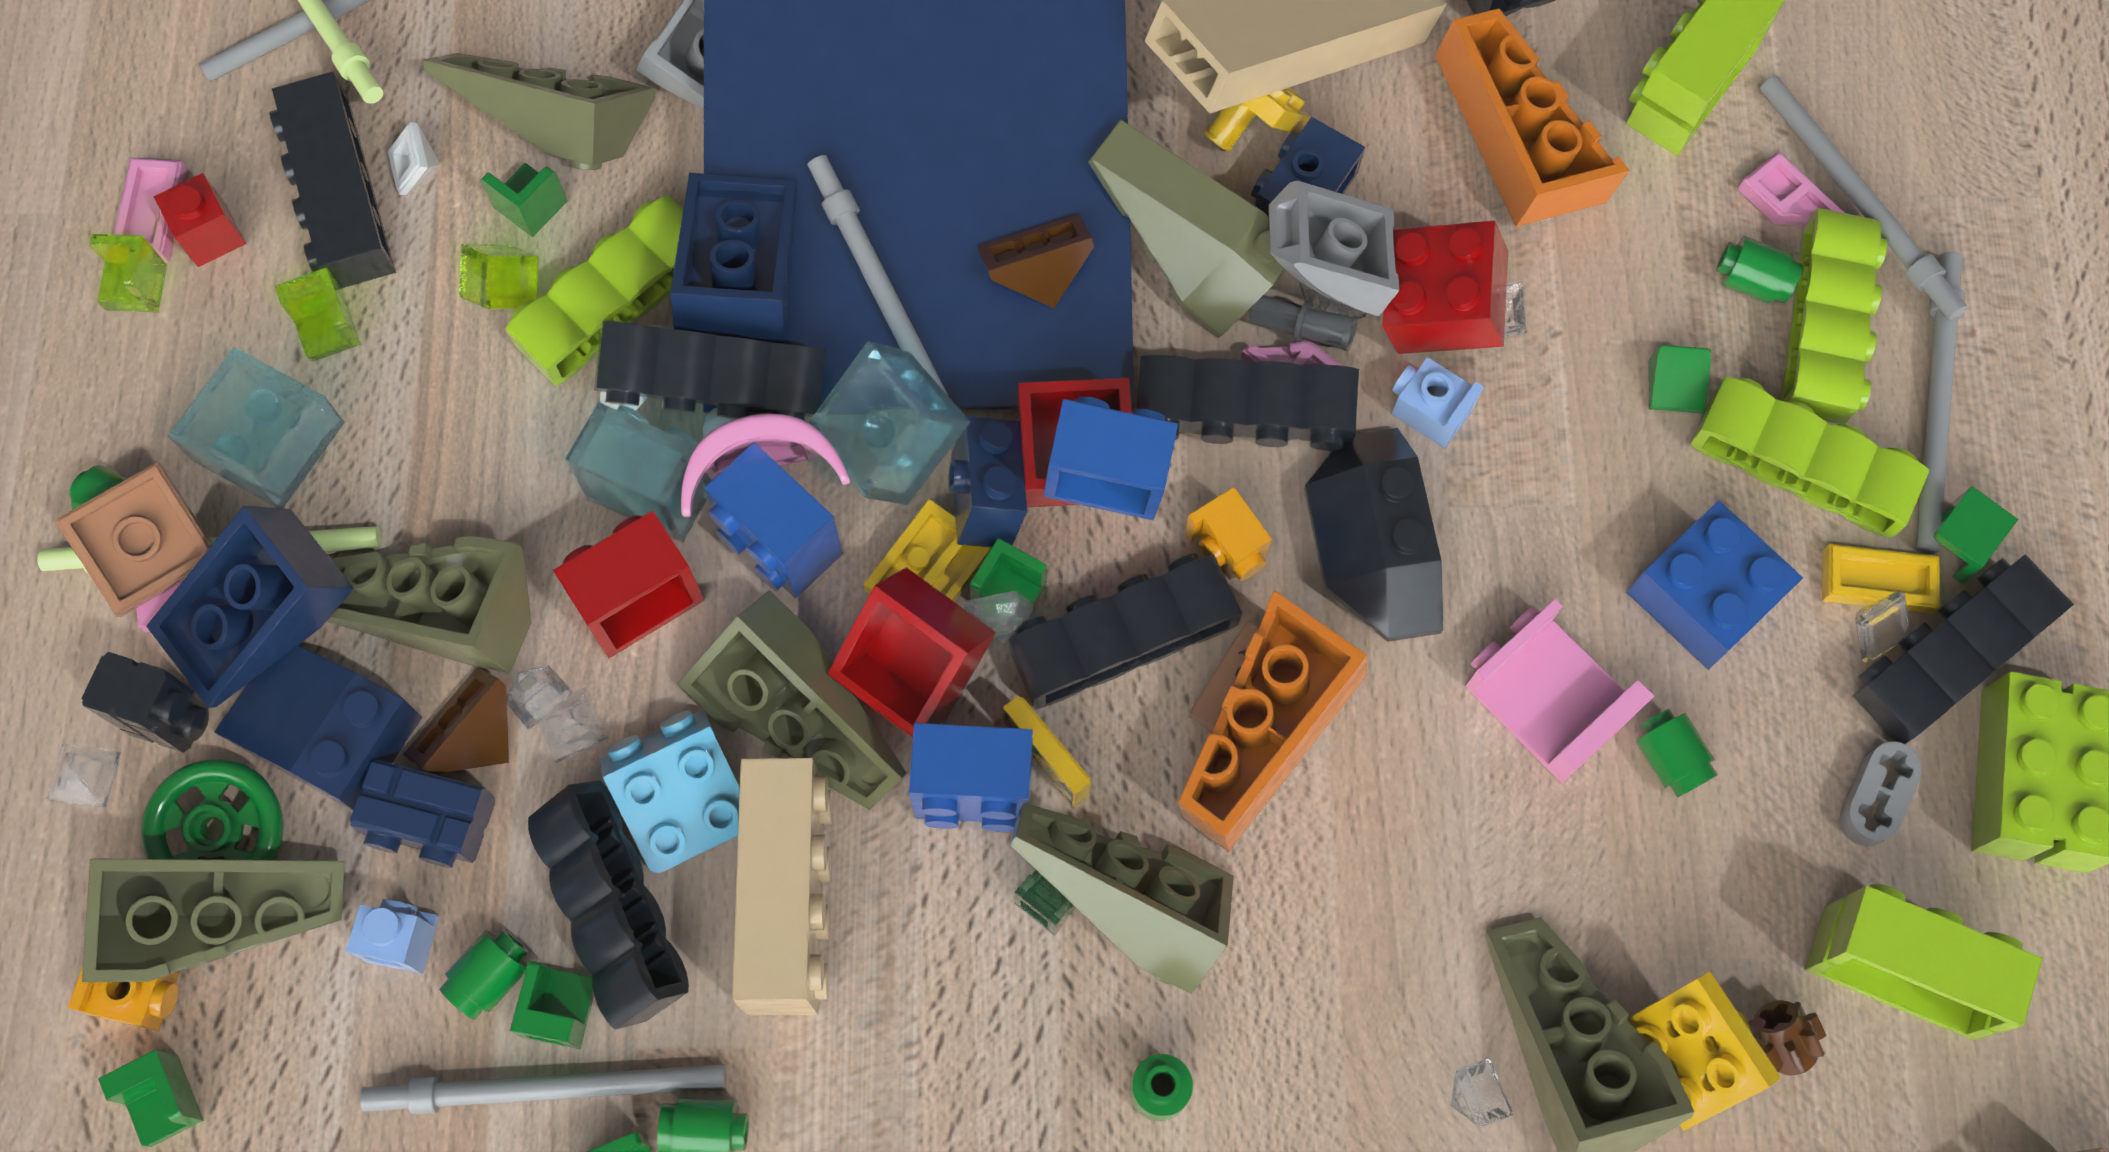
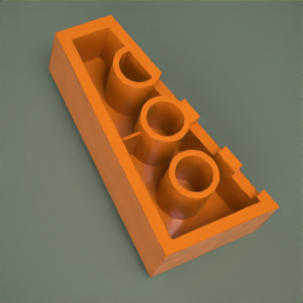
M1500 9L1453 19L1435 57L1515 226L1518 227L1607 203L1630 170L1619 156L1612 159L1601 146L1599 140L1602 135L1591 121L1588 120L1583 123L1566 102L1570 95L1558 80L1552 82L1547 79L1537 66L1540 58Z
M1275 590L1266 606V613L1258 631L1254 633L1246 650L1244 662L1233 686H1230L1222 703V710L1212 733L1208 735L1178 801L1183 818L1227 852L1237 843L1367 676V655Z

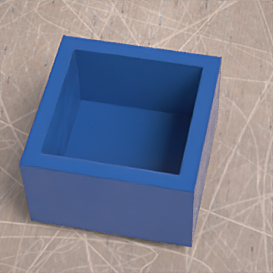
M1078 397L1075 401L1063 399L1043 497L1154 521L1165 491L1178 424L1166 421V417L1163 414L1152 410L1136 409L1131 414L1109 409V405L1106 402L1092 397Z
M755 442L704 487L712 506L708 514L719 526L716 530L719 538L737 555L745 550L758 563L754 567L756 573L776 592L783 586L796 599L843 555L834 516Z
M1718 500L1640 575L1626 593L1709 670L1786 596L1803 577Z
M914 723L909 795L915 818L925 819L924 825L939 829H953L959 827V821L982 822V828L988 831H1014L1018 811L1024 803L1030 804L1033 729Z

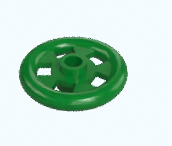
M208 759L193 762L165 778L149 798L141 822L143 851L146 859H201V857L215 858L224 856L225 860H275L282 843L283 813L272 787L260 774L248 766L224 759ZM230 785L237 787L249 797V800L240 812L232 804L221 799ZM197 786L205 796V801L193 806L186 814L177 800L186 791ZM218 818L223 823V832L220 837L213 840L208 836L206 828L210 820ZM245 824L259 828L258 839L251 853L237 848L243 836ZM182 827L183 839L189 849L173 856L167 843L166 832Z

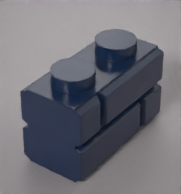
M377 759L371 761L362 785L363 791L358 796L350 818V825L363 835H366L363 844L393 854L398 853L400 845L420 849L419 859L446 868H453L455 859L473 863L476 860L484 837V829L488 826L495 806V797L485 787Z

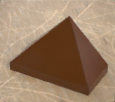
M1076 214L977 247L992 281L1055 309L1093 250L1094 244L1081 216Z
M477 667L403 755L431 774L509 763L506 684L499 678Z

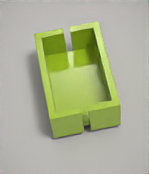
M1697 0L1700 4L1693 12L1687 10L1677 22L1670 34L1672 40L1666 48L1660 45L1642 71L1644 76L1628 100L1635 106L1626 124L1674 155L1679 156L1756 53L1786 0Z
M2012 671L1982 689L1972 835L1973 852L2025 861L2035 856L2034 864L2081 873H2089L2109 864V690L2075 683L2062 690V681Z
M1871 884L1848 894L1846 898L1842 897L1824 907L1805 971L1974 1041L1994 1035L1996 1031L2001 1033L2024 1026L2043 958L2023 950V943L2012 936L1999 932H1986L1984 934L1965 926L1964 919L1956 913L1940 908L1923 909L1906 902V895L1895 888L1882 884Z

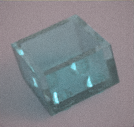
M868 341L809 423L819 430L835 448L847 470L850 480L865 498L908 505L969 425L970 421L910 352Z
M233 347L169 433L168 437L193 462L274 507L283 509L345 421L324 395Z
M598 402L565 458L588 500L627 518L636 515L644 516L654 511L669 536L682 543L708 499L704 487L711 482V479L705 472L694 494L691 516H682L681 493L683 478L689 459L698 443L690 435L676 428L669 427L664 432L649 425L648 420L642 414L627 406L619 405L617 410Z

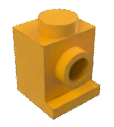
M1234 487L1188 515L1185 536L1190 543L1200 537L1199 547L1204 557L1214 554L1219 566L1230 580L1237 577L1240 582L1245 581L1258 573L1266 565L1265 558H1267L1272 538Z
M82 966L67 1008L98 1018L160 1031L163 1019L170 1016L178 999V986L176 982L179 973L174 972L148 982H130V990L123 998L128 982H82Z

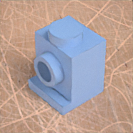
M1427 357L1419 369L1409 364L1397 380L1392 392L1399 395L1392 415L1446 449L1475 408L1484 387L1476 381L1471 385Z
M383 899L379 908L360 905L346 952L367 963L423 974L439 916L417 911L418 907L388 899Z

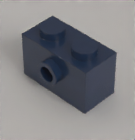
M1311 117L1300 133L1293 130L1288 135L1278 154V158L1281 161L1274 171L1266 168L1259 176L1251 192V196L1256 198L1255 207L1262 210L1269 217V204L1293 181H1301L1344 194L1358 174L1365 146Z
M965 416L951 454L948 474L949 492L954 493L957 545L993 547L998 538L1013 545L1027 514L1020 421Z

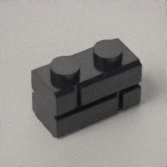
M107 652L104 656H101L81 698L83 700L82 706L115 727L120 728L129 736L151 743L156 742L161 746L182 753L190 749L193 742L203 735L209 721V708L199 695L168 671L143 662L137 663L133 659L112 652Z

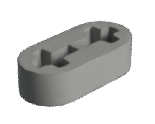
M1896 741L1885 742L1869 752L1862 760L1842 806L1839 818L1841 829L1846 837L1855 844L1865 847L1875 846L1895 835L1900 828L1922 772L1920 759L1909 746ZM1892 758L1896 761L1895 771L1902 776L1892 780L1884 787L1882 783L1887 774V768L1881 764ZM1876 800L1879 802V805L1874 814V819L1882 825L1868 830L1864 827L1866 818L1858 812H1862L1872 806Z

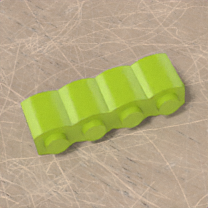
M668 194L656 201H648L641 205L634 213L632 222L627 228L615 234H608L596 243L588 261L576 267H568L562 270L553 280L551 289L546 295L534 301L529 300L522 303L513 312L510 322L505 328L511 341L554 386H558L574 376L598 352L600 327L603 321L633 324L637 318L654 309L670 294L683 208Z
M1817 208L1804 226L1798 263L1803 264V269L1794 290L1793 318L1787 342V365L1783 377L1780 400L1802 402L1811 407L1815 414L1825 421L1846 424L1857 411L1864 410L1869 400L1871 381L1864 379V363H1868L1871 360L1876 346L1877 334L1870 331V316L1876 313L1881 301L1882 286L1876 284V270L1883 264L1888 244L1887 239L1881 238L1880 220Z
M1725 376L1714 391L1690 443L1696 450L1716 461L1740 467L1747 474L1763 483L1791 491L1803 501L1817 508L1841 514L1858 527L1888 538H1893L1907 526L1930 471L1925 465L1917 461V458L1911 452L1897 447H1878L1874 442L1866 438L1864 432L1857 427L1848 424L1835 425L1826 423L1808 405L1799 401L1776 400L1764 391V388L1758 382L1743 377L1732 378Z

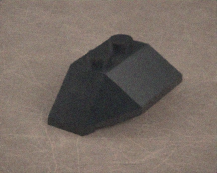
M1398 428L1357 433L1353 442H1344L1342 449L1334 450L1329 454L1304 487L1325 591L1356 617L1376 629L1375 632L1387 642L1442 634V560L1418 456Z

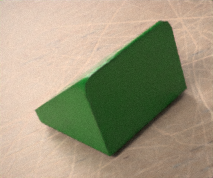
M1670 345L1658 346L1648 361L1649 410L1703 413L1705 411L1711 367V349Z

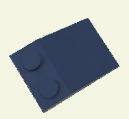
M689 172L670 292L675 330L784 344L790 294L797 180Z
M243 506L146 627L208 708H215L318 631L352 592L354 587L291 509Z
M297 646L245 686L214 733L353 811L358 796L363 791L362 785L371 761L377 759L393 763L423 717L405 699L354 671Z

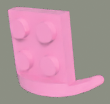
M783 414L747 416L719 426L706 435L696 446L689 459L683 478L681 512L683 517L691 516L694 494L705 472L713 480L754 442L779 466L819 459V455H821L836 471L843 485L849 484L850 478L835 448L810 423Z

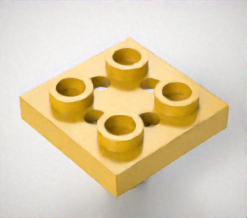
M1289 87L1222 109L1210 127L1204 131V134L1216 145L1227 152H1231L1237 140L1256 115L1272 128L1287 132L1295 130L1298 133L1302 131L1311 116L1301 109L1306 101Z
M1710 971L1627 1018L1630 1024L1649 1044L1655 1042L1671 1059L1673 1066L1677 1067L1675 1072L1694 1110L1692 1118L1680 1124L1683 1131L1756 1095L1781 1079V1076L1750 1032V1025L1747 1019L1734 1008Z

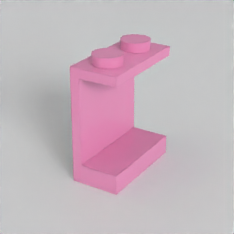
M1554 599L1541 612L1534 605L1530 607L1509 628L1515 634L1510 641L1502 648L1493 641L1471 662L1470 665L1476 672L1466 685V688L1563 784L1633 718L1654 695L1639 680L1626 691L1621 688L1553 621L1563 608Z

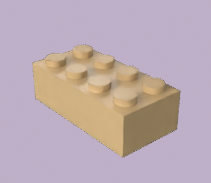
M813 758L741 759L732 1000L747 1016L818 1015V999H828L829 964L824 963L823 954H820V940L830 939L831 911L830 905L825 904V895L821 894V882H831L832 850L831 847H827L826 835L822 834L824 824H832L833 792L828 790L827 776L819 775Z

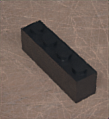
M332 71L272 88L277 110L269 112L270 119L279 141L286 142L288 153L281 155V162L288 181L292 186L297 185L300 197L292 199V204L301 228L303 230L308 229L311 242L304 244V251L312 272L315 275L322 273L334 291L396 273L350 101L335 73Z

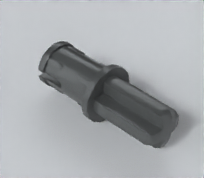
M1263 295L1249 311V321L1252 324L1292 334L1296 342H1302L1306 339L1327 344L1344 351H1349L1357 329V318L1323 311L1313 307V302L1307 300L1303 305Z

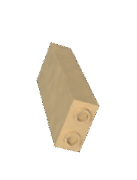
M1162 0L1145 42L1210 114L1424 43L1447 3L1444 0Z

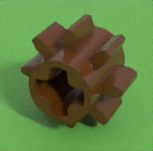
M1778 1000L1767 1003L1756 1012L1754 1019L1748 1021L1754 1038L1777 1072L1792 1076L1805 1073L1816 1064L1818 1057H1823L1825 1054L1819 1040L1827 1035L1817 1013L1806 1015L1800 1002L1796 1001L1793 1004L1789 1001Z

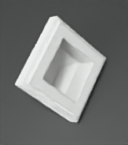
M410 122L388 150L396 190L399 195L406 196L440 164L418 123Z

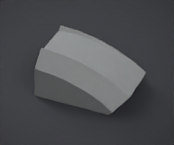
M682 0L657 40H653L643 54L636 71L671 93L704 109V0Z
M1301 181L1290 182L1269 204L1270 254L1300 282L1340 304L1378 317L1399 292V278L1395 270L1392 229L1395 225L1393 209Z

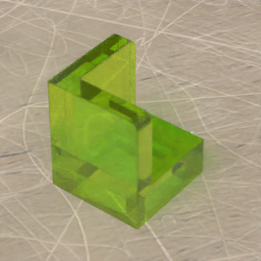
M91 234L89 246L105 263L97 302L106 311L159 313L167 264L144 236Z
M461 244L460 297L485 309H516L526 301L536 300L539 256L511 245Z
M328 268L275 286L280 304L294 321L305 355L310 361L314 362L361 345L344 293Z

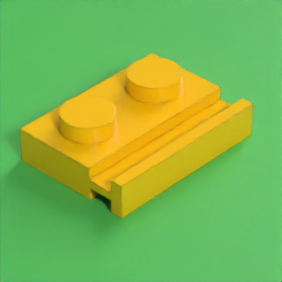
M929 499L864 582L863 588L870 595L876 584L907 567L955 602L977 573L992 547L957 545L955 516Z

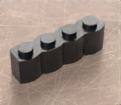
M603 321L600 327L594 391L606 392L605 402L619 405L639 406L641 396L662 399L661 409L695 413L696 403L718 406L717 416L739 419L751 416V410H758L773 414L790 415L805 421V417H816L820 414L826 350L638 324Z
M1169 355L1141 356L1137 409L1156 411L1166 417V421L1177 423L1178 428L1175 440L1179 438L1181 433H1194L1201 435V440L1207 443L1228 444L1233 442L1234 437L1247 436L1255 438V443L1260 446L1284 447L1288 445V440L1299 439L1310 441V447L1317 450H1340L1343 448L1344 442L1354 441L1356 433L1359 369L1339 365L1303 366L1294 363L1272 361L1249 363L1221 358L1191 359Z
M1197 553L1185 555L1172 562L1168 566L1169 572L1162 576L1151 579L1148 578L1147 574L1134 576L1122 582L1117 587L1118 593L1111 597L1098 600L1096 595H1089L1071 603L1066 608L1067 614L1060 618L1047 621L1044 616H1038L1015 628L1016 635L1008 639L1009 652L1035 710L1063 701L1086 688L1111 681L1137 667L1166 658L1187 646L1204 642L1238 626L1242 611L1215 555L1199 558Z
M2026 554L2011 565L2004 557L2001 558L1976 579L1983 588L1971 597L1964 589L1938 610V613L1945 620L1933 630L1926 622L1922 623L1898 643L1905 651L1899 658L1892 662L1884 655L1858 676L1866 685L1856 692L1853 697L1894 741L1906 744L1921 734L2074 605Z
M600 780L567 785L528 817V830L534 849L543 863L550 869L549 881L555 901L563 914L571 921V938L575 951L582 964L593 975V993L599 1010L609 1025L616 1030L648 1021L689 992L688 976L680 955L666 939V925L662 911L652 893L644 886V873L641 861L632 843L622 833L621 815L610 791Z

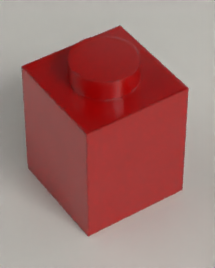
M204 173L153 196L174 238L197 267L246 244L226 203Z

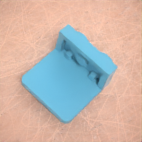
M689 710L677 713L660 724V731L641 740L638 735L621 739L607 749V756L600 758L603 779L648 869L654 873L664 872L738 836L740 787L704 710L694 715Z

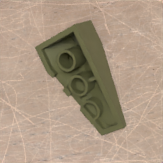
M460 53L423 60V70L549 155L570 160L571 167L581 170H598L602 168V163L624 156L651 107L656 93V88L614 77L595 75L593 76V81L580 79L566 80V70L549 67L547 70L524 69L519 71V64L516 62Z
M1119 120L1088 160V163L1121 215L1129 217L1145 242L1142 248L1150 261H1157L1171 283L1172 287L1169 288V291L1178 305L1217 338L1223 336L1273 286L1283 272L1284 268L1270 254L1269 217L1262 210L1123 120Z
M471 535L455 538V544L432 548L427 543L411 545L409 552L383 556L375 551L331 559L354 589L326 622L464 664L506 673L511 672L532 623L524 549L519 544Z
M770 590L741 612L677 683L718 724L732 732L741 728L765 742L763 749L779 758L785 753L792 758H813L819 775L827 776L828 787L868 810H871L907 774L855 695L827 675L832 661L811 630Z
M1024 803L1018 811L1010 845L1137 966L1151 973L1157 980L1166 984H1172L1192 994L1228 946L1234 876L1180 848L1166 845L1161 853L1140 847L1136 835L1122 831L1119 832L1115 839L1096 834L1094 829L1085 820Z
M90 859L82 982H148L262 944L271 943L342 920L345 861Z
M1541 917L1486 931L1485 938L1540 1109L1558 1152H1635L1692 1118L1694 1110L1669 1057L1655 1042L1649 1044L1627 1020L1629 1013L1616 999L1610 1002L1587 976V967Z

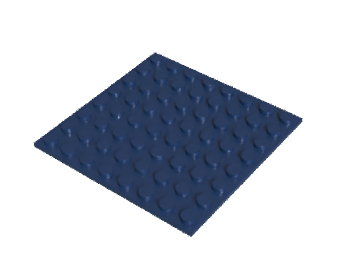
M704 0V173L797 180L790 294L784 344L826 350L820 411L931 410L838 225L830 223L821 205L825 199L807 166L812 159L821 155L827 156L843 189L851 191L860 209L857 217L955 409L1017 408L1018 383L1129 378L1131 407H1134L1130 219L1121 215L1088 163L1090 157L1119 120H1123L1128 124L1125 0ZM1076 214L1081 216L1092 237L1094 248L1055 309L990 279L977 246ZM703 404V412L710 413L718 406ZM751 410V412H765V411Z

